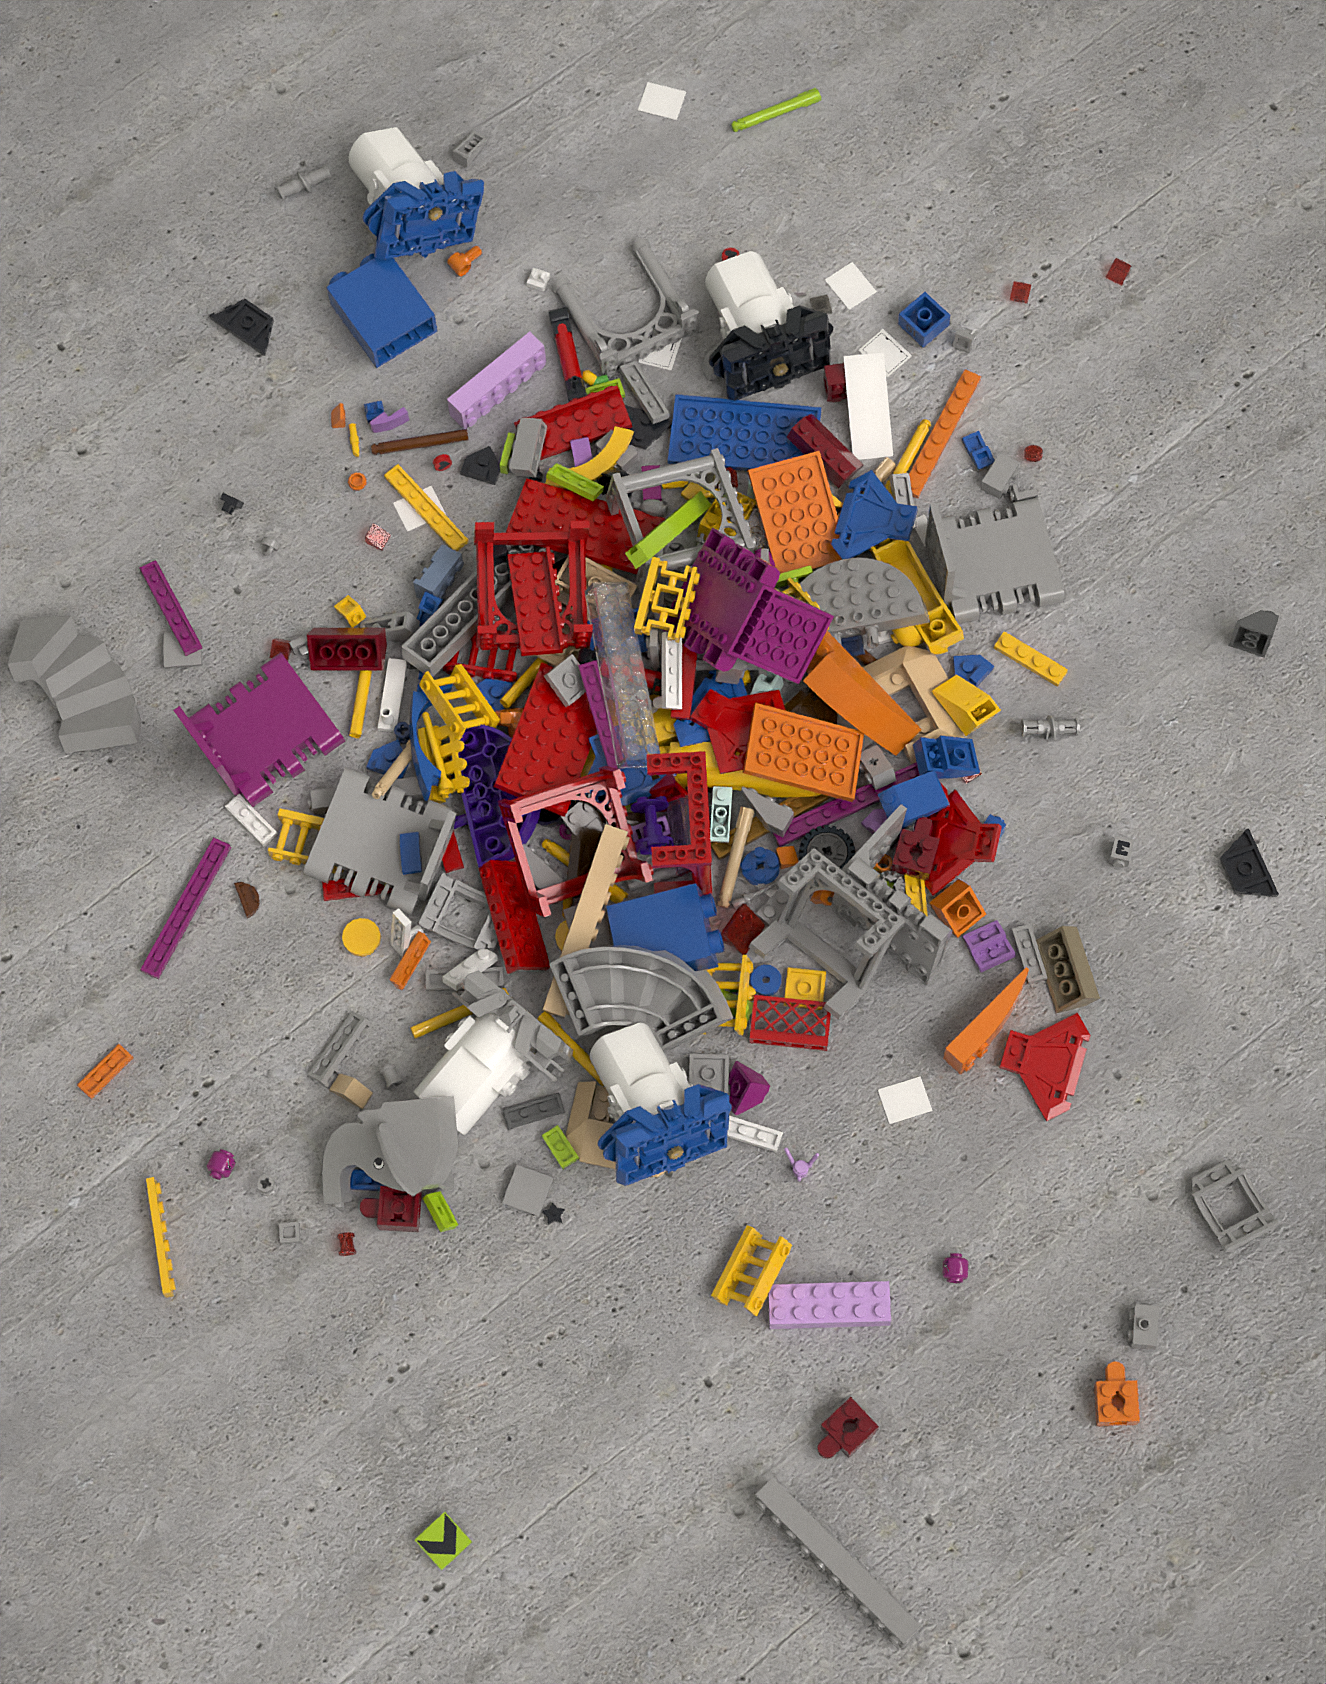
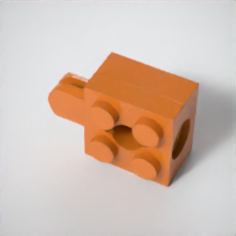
M1116 1361L1111 1362L1105 1369L1106 1381H1096L1094 1385L1096 1426L1138 1425L1140 1416L1137 1380L1126 1381L1123 1364Z

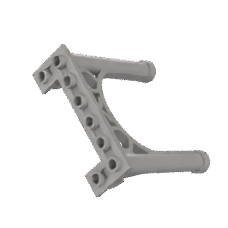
M647 239L637 241L632 246V250L658 291L661 305L655 318L640 330L627 334H613L600 329L590 318L567 277L559 278L552 284L554 292L559 295L565 307H567L569 314L598 361L601 375H611L619 369V366L638 359H644L650 353L661 351L666 345L677 343L681 338L687 335L691 336L699 330L698 311L694 309L689 310L685 300L679 297L652 252L651 245ZM666 303L673 314L664 313ZM668 319L673 322V325L666 329L658 326L661 320ZM655 328V331L658 333V335L649 339L650 335L653 333V329ZM604 339L609 340L608 346L606 345ZM630 340H632V343L639 342L640 344L631 347ZM616 341L627 345L621 351L613 350L612 346Z

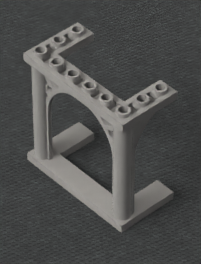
M718 448L711 450L709 456L621 477L620 473L612 474L606 502L611 515L618 514L620 509L633 546L643 539L627 493L675 481H689L705 487L718 501L722 514L719 531L727 535L724 529L731 528L736 532V535L727 536L733 539L735 544L737 543L747 548L752 553L756 547L755 539L749 532V523L743 516L742 504L738 503L736 488L732 487L730 482V472L726 471L724 466V456L720 455ZM702 473L700 479L695 477V475L699 476V474ZM717 484H718V490L720 489V491H716V490H715ZM726 518H730L731 523H728ZM703 545L657 556V558H660V561L665 560L668 562L667 571L685 568L686 565L693 566L697 554ZM652 558L639 567L635 579L641 597Z
M813 848L778 881L777 885L790 895L782 914L750 943L749 948L764 959L783 940L788 938L845 984L824 1006V1009L839 1020L873 987L875 982L872 981V978L893 936L904 926L906 921ZM818 890L835 892L855 906L863 916L868 931L854 945L856 949L864 954L858 968L853 966L798 921L811 893Z

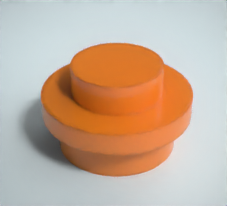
M358 472L353 473L348 479L349 487L356 491L362 490L367 483L366 477Z

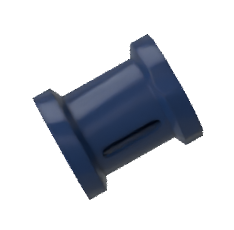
M399 722L394 727L396 739L401 744H406L410 739L409 724L406 722Z

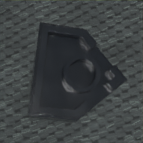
M488 446L466 456L460 475L496 485L501 471L500 464L491 447Z

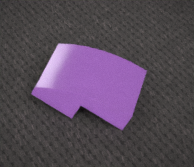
M998 920L963 935L964 942L980 972H984L1016 957L1015 951L1008 942L1006 933Z

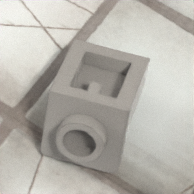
M1016 483L1012 484L1011 491H1009L1011 502L1038 498L1039 495L1037 488H1027L1018 492Z

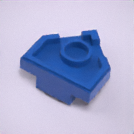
M981 655L953 656L955 675L957 674L976 687L995 667Z
M486 678L476 685L494 712L506 709L500 703V699L513 686L512 682Z
M395 740L373 750L366 767L367 770L384 775L403 751L399 741ZM408 763V765L404 768V770L401 772V774L398 776L397 779H402V778H404L405 773H406V771H407V768H408V766H409V763Z

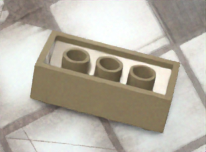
M1061 926L1036 940L1047 974L1046 981L1057 1013L1084 1007L1100 999L1077 927Z

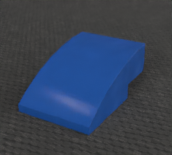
M940 735L937 739L920 737L913 744L920 776L931 771L936 772L938 779L959 778L980 773L972 739Z

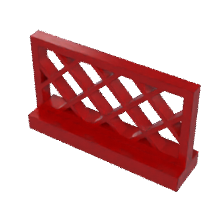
M754 995L749 1043L827 1051L831 1013L827 1011V1014L820 1019L814 1012L818 1007H824L827 1002ZM758 1000L766 1001L770 1005L763 1013L757 1008ZM780 1003H786L790 1009L781 1015L775 1007ZM799 1005H805L809 1010L802 1017L795 1010ZM773 1009L779 1018L770 1023L764 1015ZM791 1011L798 1018L792 1025L784 1019ZM812 1013L818 1021L809 1027L803 1019ZM760 1018H763L768 1024L763 1030L755 1029V1022ZM780 1020L788 1027L783 1032H779L773 1027ZM799 1022H802L807 1028L802 1034L796 1033L793 1029ZM821 1024L825 1029V1036L816 1035L812 1029Z

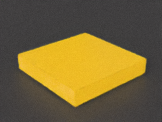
M788 967L784 998L823 1002L826 971ZM799 1005L798 1007H796L808 1009L805 1005Z

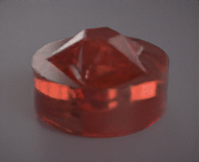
M1037 445L1027 446L1024 450V457L1027 461L1038 462L1043 457V449Z

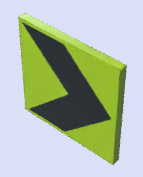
M446 1512L439 1516L415 1539L417 1544L441 1570L472 1543Z

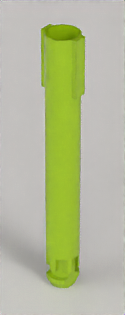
M813 88L798 94L797 97L740 118L737 122L733 121L731 123L732 130L738 132L739 129L744 130L800 107L804 108L821 101L818 89Z

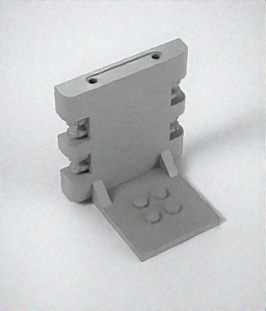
M1038 498L1013 502L1012 511L1014 517L1010 508H1005L1006 519H1001L999 510H995L994 521L990 507L976 510V521L974 515L969 516L970 526L965 527L963 518H957L959 528H957L953 515L941 517L937 502L929 505L925 546L937 591L948 609L950 608L958 624L979 620L978 602L982 612L987 611V604L985 602L987 600H991L994 610L998 609L997 598L1002 615L1015 613L1017 610L1016 598L1018 604H1024L1022 593L1027 592L1030 602L1035 601L1033 591H1035L1039 607L1064 602V588Z
M346 767L306 862L303 874L328 884L334 866L338 867L333 878L334 881L340 879L342 869L349 871L344 885L349 886L353 874H356L350 893L364 898L372 880L374 882L369 893L370 895L376 893L379 883L385 885L380 895V899L385 900L389 888H392L387 907L394 910L399 908L404 914L411 916L417 900L426 901L453 833L456 812H453V809L429 800L423 815H420L419 813L424 801L420 800L417 803L415 812L410 811L408 808L412 803L413 797L408 796L404 808H402L401 804L406 790L396 786H392L386 801H384L386 793L384 796L381 795L380 799H375L372 797V793L377 783L372 782L368 794L364 793L370 776ZM419 832L422 872L403 875L400 834Z
M900 804L841 870L906 921L904 926L893 936L885 953L888 954L890 951H895L908 964L906 970L925 985H928L941 967L952 930L932 914L926 916L910 903L911 898L900 889L895 892L879 879L880 874L873 869L899 840L907 808ZM834 892L832 903L838 907L836 915L855 930L859 927L868 930L867 924L857 908L841 895Z

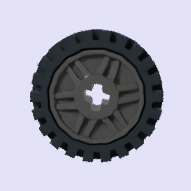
M825 825L823 828L818 826L815 830L814 828L811 829L809 834L806 833L799 846V861L815 848L823 856L824 853L829 852L830 856L827 855L826 858L840 869L856 854L854 842L850 839V835L848 833L845 834L841 828L838 830L836 826L831 828L829 825Z

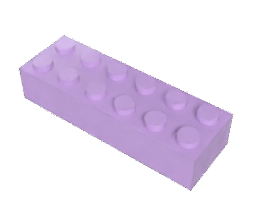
M529 331L447 399L450 416L463 429L473 426L478 418L488 414L495 404H500L506 395L513 393L523 381H528L534 372L541 370L545 366L544 345Z
M889 1281L773 1284L768 1293L770 1329L890 1326Z

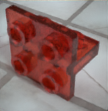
M742 904L721 932L723 943L735 947L741 955H746L750 949V943L760 935L765 924L746 904Z

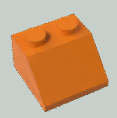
M959 879L929 902L937 917L952 930L953 935L957 938L986 915L971 886Z

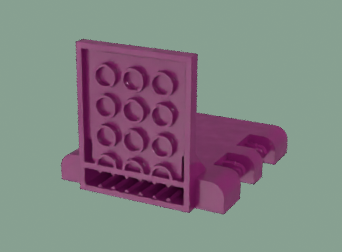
M712 527L693 564L694 567H697V573L700 574L698 585H694L693 588L695 598L693 603L690 602L688 609H691L689 620H685L684 627H686L685 636L682 638V641L686 640L684 646L695 653H705L702 659L714 668L724 672L729 671L734 666L737 658L799 684L834 616L774 588L780 577L777 568L765 560L754 556L750 550L737 543L735 544L733 539ZM691 575L688 576L687 582H684L681 589H684L683 597L686 596ZM678 595L672 602L670 609H675ZM679 610L678 618L667 616L666 623L675 626L674 633H676L681 610Z
M281 652L260 667L268 680L265 681L258 673L255 676L261 685L255 688L252 681L248 680L246 682L251 692L247 691L241 681L229 688L237 702L234 703L228 695L225 696V700L230 706L224 710L221 703L217 702L215 705L221 712L217 715L209 703L190 717H187L180 706L173 710L236 797L242 793L252 807L274 793L264 780L265 776L269 778L272 784L276 783L275 777L271 774L275 769H277L280 776H286L280 767L282 764L293 778L305 771L295 755L298 754L304 762L307 761V756L302 752L306 747H308L311 754H317V751L312 746L313 742L316 743L324 756L345 742L342 734Z

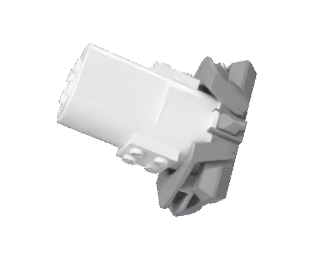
M479 970L467 974L465 985L462 982L460 983V987L464 989L461 995L456 992L452 993L454 997L477 1017L473 1019L469 1016L461 1020L458 1024V1030L455 1033H451L445 1040L446 1044L444 1047L448 1051L413 1091L419 1099L454 1096L457 1131L463 1135L469 1132L500 1094L506 1097L516 1090V1084L519 1080H524L530 1072V1066L527 1064L528 1060L556 1082L557 1078L552 1073L556 1068L560 1072H564L565 1070L561 1066L570 1064L573 1055V1049L564 1043L559 1036H556L552 1030L544 1026Z

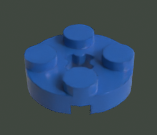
M763 847L755 848L741 862L744 878L752 885L769 884L778 877L780 872V863L777 855ZM760 864H764L765 868L763 870L761 868L757 870V866Z

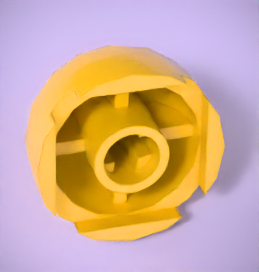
M915 626L893 629V634L890 635L895 644L900 643L903 647H916L924 642Z

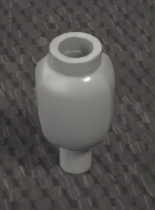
M647 499L642 503L634 502L633 505L634 509L655 517H665L668 511V506L664 505L662 501Z

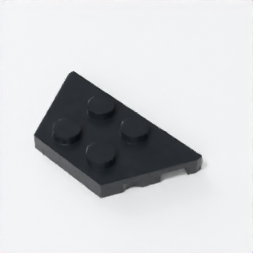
M243 299L234 305L225 307V310L217 314L211 313L209 315L212 321L263 356L266 355L274 323L273 317L247 299Z
M625 405L632 427L628 430L634 431L629 445L645 450L654 440L660 438L665 430L672 427L671 419H665L652 424L645 411Z
M1248 828L1220 857V862L1235 894L1277 897L1279 895L1277 888Z

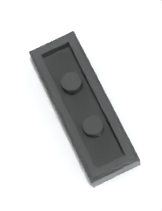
M556 1093L504 1109L503 1113L510 1130L565 1113L560 1094Z

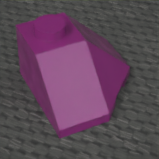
M735 1061L728 1080V1085H730L729 1102L732 1105L731 1110L734 1115H739L762 1103L770 1088L763 1075L739 1061Z

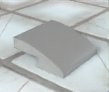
M195 630L194 632L202 645V631ZM173 632L164 633L163 657L165 669L202 666V649L185 656Z
M517 1164L502 1203L540 1216L554 1177Z

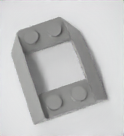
M441 873L418 919V924L440 936L475 950L494 948L498 939L490 910L476 939L440 924L453 894L489 908L484 892L446 876L445 873Z
M1226 1160L1192 1178V1197L1210 1229L1226 1252L1236 1253V1248L1267 1232L1271 1235L1279 1224L1258 1194L1244 1167L1240 1168L1233 1162ZM1236 1180L1255 1214L1224 1230L1204 1196Z

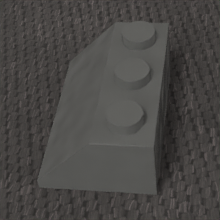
M1260 610L1238 620L1228 646L1265 658L1279 616L1275 615L1272 611Z

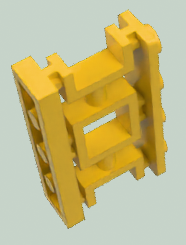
M652 557L634 625V633L639 635L644 633L649 636L651 627L669 631L668 640H675L676 643H679L680 638H684L686 633L684 623L690 617L691 609L688 608L690 602L693 603L695 591H693L694 585H698L700 574L697 573V567L693 566V568H690L687 565L684 574L667 571V561H660V558ZM662 568L661 576L669 578L668 586L657 584L656 591H654L659 569ZM691 575L686 596L683 597L684 589L676 588L677 580L687 582L688 576ZM661 591L678 595L674 610L657 606ZM652 604L651 611L659 613L660 617L658 621L648 619L647 626H645L649 607ZM679 610H681L676 633H674L675 626L666 623L667 616L678 618Z

